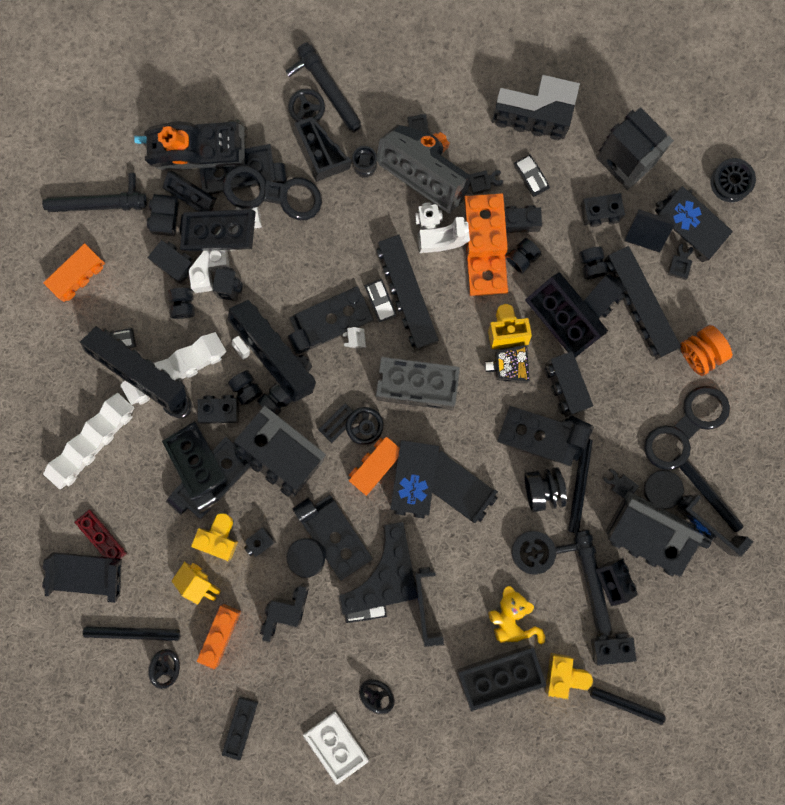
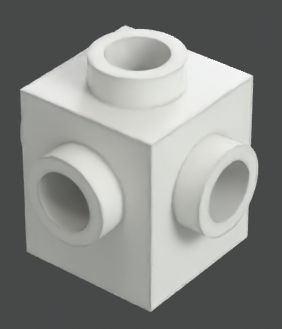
M429 202L418 207L415 219L416 224H420V230L439 228L440 221H443L442 210H438L436 204L433 205V203Z

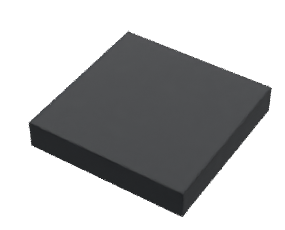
M638 209L624 241L660 253L675 225V221Z

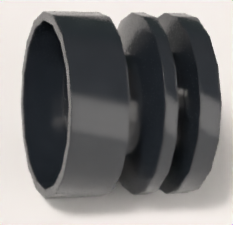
M559 467L552 468V475L549 469H545L544 478L541 477L539 471L526 472L524 474L527 499L532 512L546 510V501L549 502L552 509H556L557 503L560 508L566 507V484Z

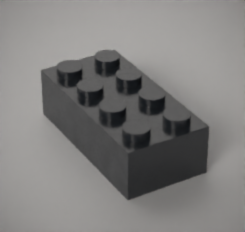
M560 272L550 277L525 299L568 353L573 351L575 358L608 332L607 328Z
M532 645L457 669L471 712L547 686Z

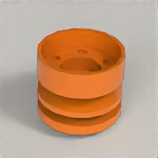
M708 325L698 331L697 337L692 335L688 340L686 339L680 343V349L690 367L701 376L714 370L715 364L721 365L732 358V350L728 341L712 325Z

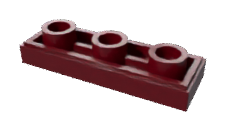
M91 509L74 522L103 557L121 559L127 554ZM99 534L103 537L102 541L98 540Z

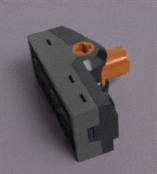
M175 121L149 127L144 132L147 143L145 161L160 170L245 165L244 127L237 122L194 125L189 122Z
M396 125L380 138L377 152L378 164L449 214L463 202L471 181V175L441 156L450 144L446 135L442 132L431 135L414 128Z

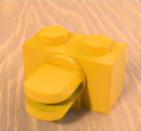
M509 304L499 306L496 312L497 322H490L488 330L491 349L529 345L532 337L529 319H517L514 308Z
M224 513L218 514L214 518L210 531L198 528L191 547L226 561L231 560L238 541L228 538L233 525L232 517Z
M184 562L171 580L179 593L196 604L200 602L203 596L215 601L217 597L213 593L219 595L221 590L209 582L208 575L201 571V567L195 563L190 565Z
M550 653L545 693L551 697L568 699L570 688L589 689L593 683L592 676L586 670L572 668L573 658L571 656Z

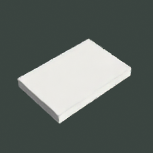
M336 711L303 734L336 785L369 762V759Z

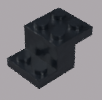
M302 583L299 587H296L292 597L294 601L275 597L267 603L264 615H267V620L262 623L260 635H263L262 641L270 642L274 638L277 623L299 627L310 585Z

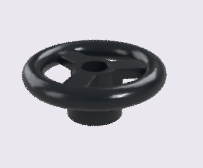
M301 89L291 96L288 103V111L291 118L296 122L304 120L302 119L303 117L310 118L314 115L315 111H319L313 117L317 122L325 112V102L317 91ZM305 95L314 96L318 100L319 105L311 104V102L306 100ZM299 97L302 104L300 111L296 115L294 112V102Z
M358 408L347 419V434L357 444L368 445L374 443L383 432V419L373 408ZM363 413L359 426L352 428L353 419L358 414ZM369 413L372 414L378 422L377 430H375L374 423L369 420ZM368 423V428L364 430L363 425ZM361 432L363 435L372 434L374 436L369 439H360L355 434Z
M162 649L152 657L148 668V675L152 685L158 689H166L172 686L180 672V661L173 650ZM168 655L174 661V671L170 669L168 664ZM162 675L171 677L165 683L157 681Z
M369 679L360 685V700L369 711L376 714H387L393 709L395 704L394 695L386 684L379 680ZM375 685L383 689V691H374L368 686ZM388 696L389 704L387 707L382 708L381 700Z

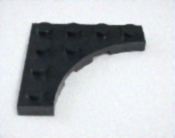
M403 522L383 526L384 544L380 562L362 585L347 593L338 595L341 615L418 599Z

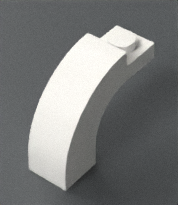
M456 217L449 226L420 230L418 233L419 253L450 250L463 246L470 241L468 222H464V217Z

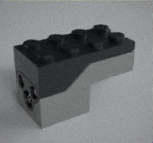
M542 75L536 96L500 88L492 123L501 128L506 126L512 127L518 132L529 131L536 136L547 135L553 140L564 139L570 128L580 83Z

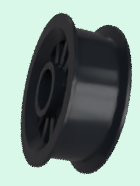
M727 159L712 173L710 180L712 191L722 201L730 203L741 201L755 187V171L748 162L742 159ZM730 177L736 180V184L730 181Z

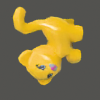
M511 586L505 587L502 593L503 598L500 602L501 613L495 610L488 612L491 623L499 625V627L494 629L496 640L500 643L519 642L536 634L538 643L544 644L545 634L541 628L534 626L527 631H523L515 622V620L523 618L526 614H530L534 609L533 604L528 602L520 593L515 592Z

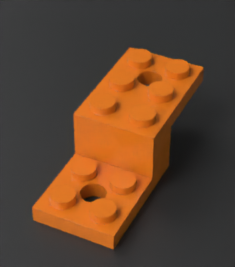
M503 194L465 196L466 222H468L470 241L466 244L470 296L508 294L505 259L508 248ZM483 210L489 211L490 218H481L480 212ZM490 271L493 278L489 281L484 280L482 273Z

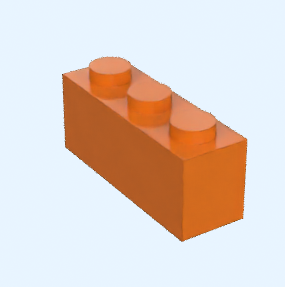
M84 243L43 283L58 299L63 302L69 301L75 296V292L80 287L83 288L89 283V278L92 275L98 274L103 269L105 262Z
M385 437L384 440L380 438L374 445L376 449L373 453L370 454L368 452L361 460L363 462L359 469L355 467L348 475L351 477L349 482L366 496L398 460L400 448L388 437Z
M225 604L219 607L197 659L198 663L214 670L219 666L241 611Z

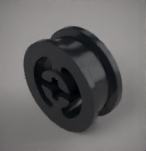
M528 531L519 535L514 541L512 558L516 566L523 572L538 575L552 567L556 558V548L553 541L546 534ZM535 539H539L547 548V557L540 564L539 561L543 557L542 552L537 553L535 558L532 555H527L525 557L533 562L532 566H527L521 560L520 548L527 541L528 545L524 549L525 553L531 552L533 547L535 550H541V546L534 542Z

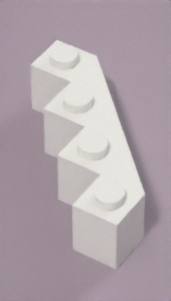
M237 207L235 210H246V209H241V208H238V207ZM256 207L253 208L256 212L254 229L262 227L260 211ZM238 226L232 228V234L238 231ZM212 250L201 253L189 269L191 289L195 293L213 290L211 272H216V268L230 267L227 251L232 250Z
M214 332L201 336L193 345L178 349L168 359L155 362L154 364L159 370L164 369L172 379L182 380L196 375L198 370L209 364L213 365L219 362L221 356L226 353V350L218 335ZM127 381L120 385L131 405L138 402L141 405L150 400L147 395Z
M119 393L107 399L100 412L85 423L81 433L67 442L62 454L48 463L43 475L59 489L66 485H72L77 479L76 476L86 465L88 466L94 461V456L103 446L108 445L113 440V435L123 424H127L132 419L131 414L134 407Z

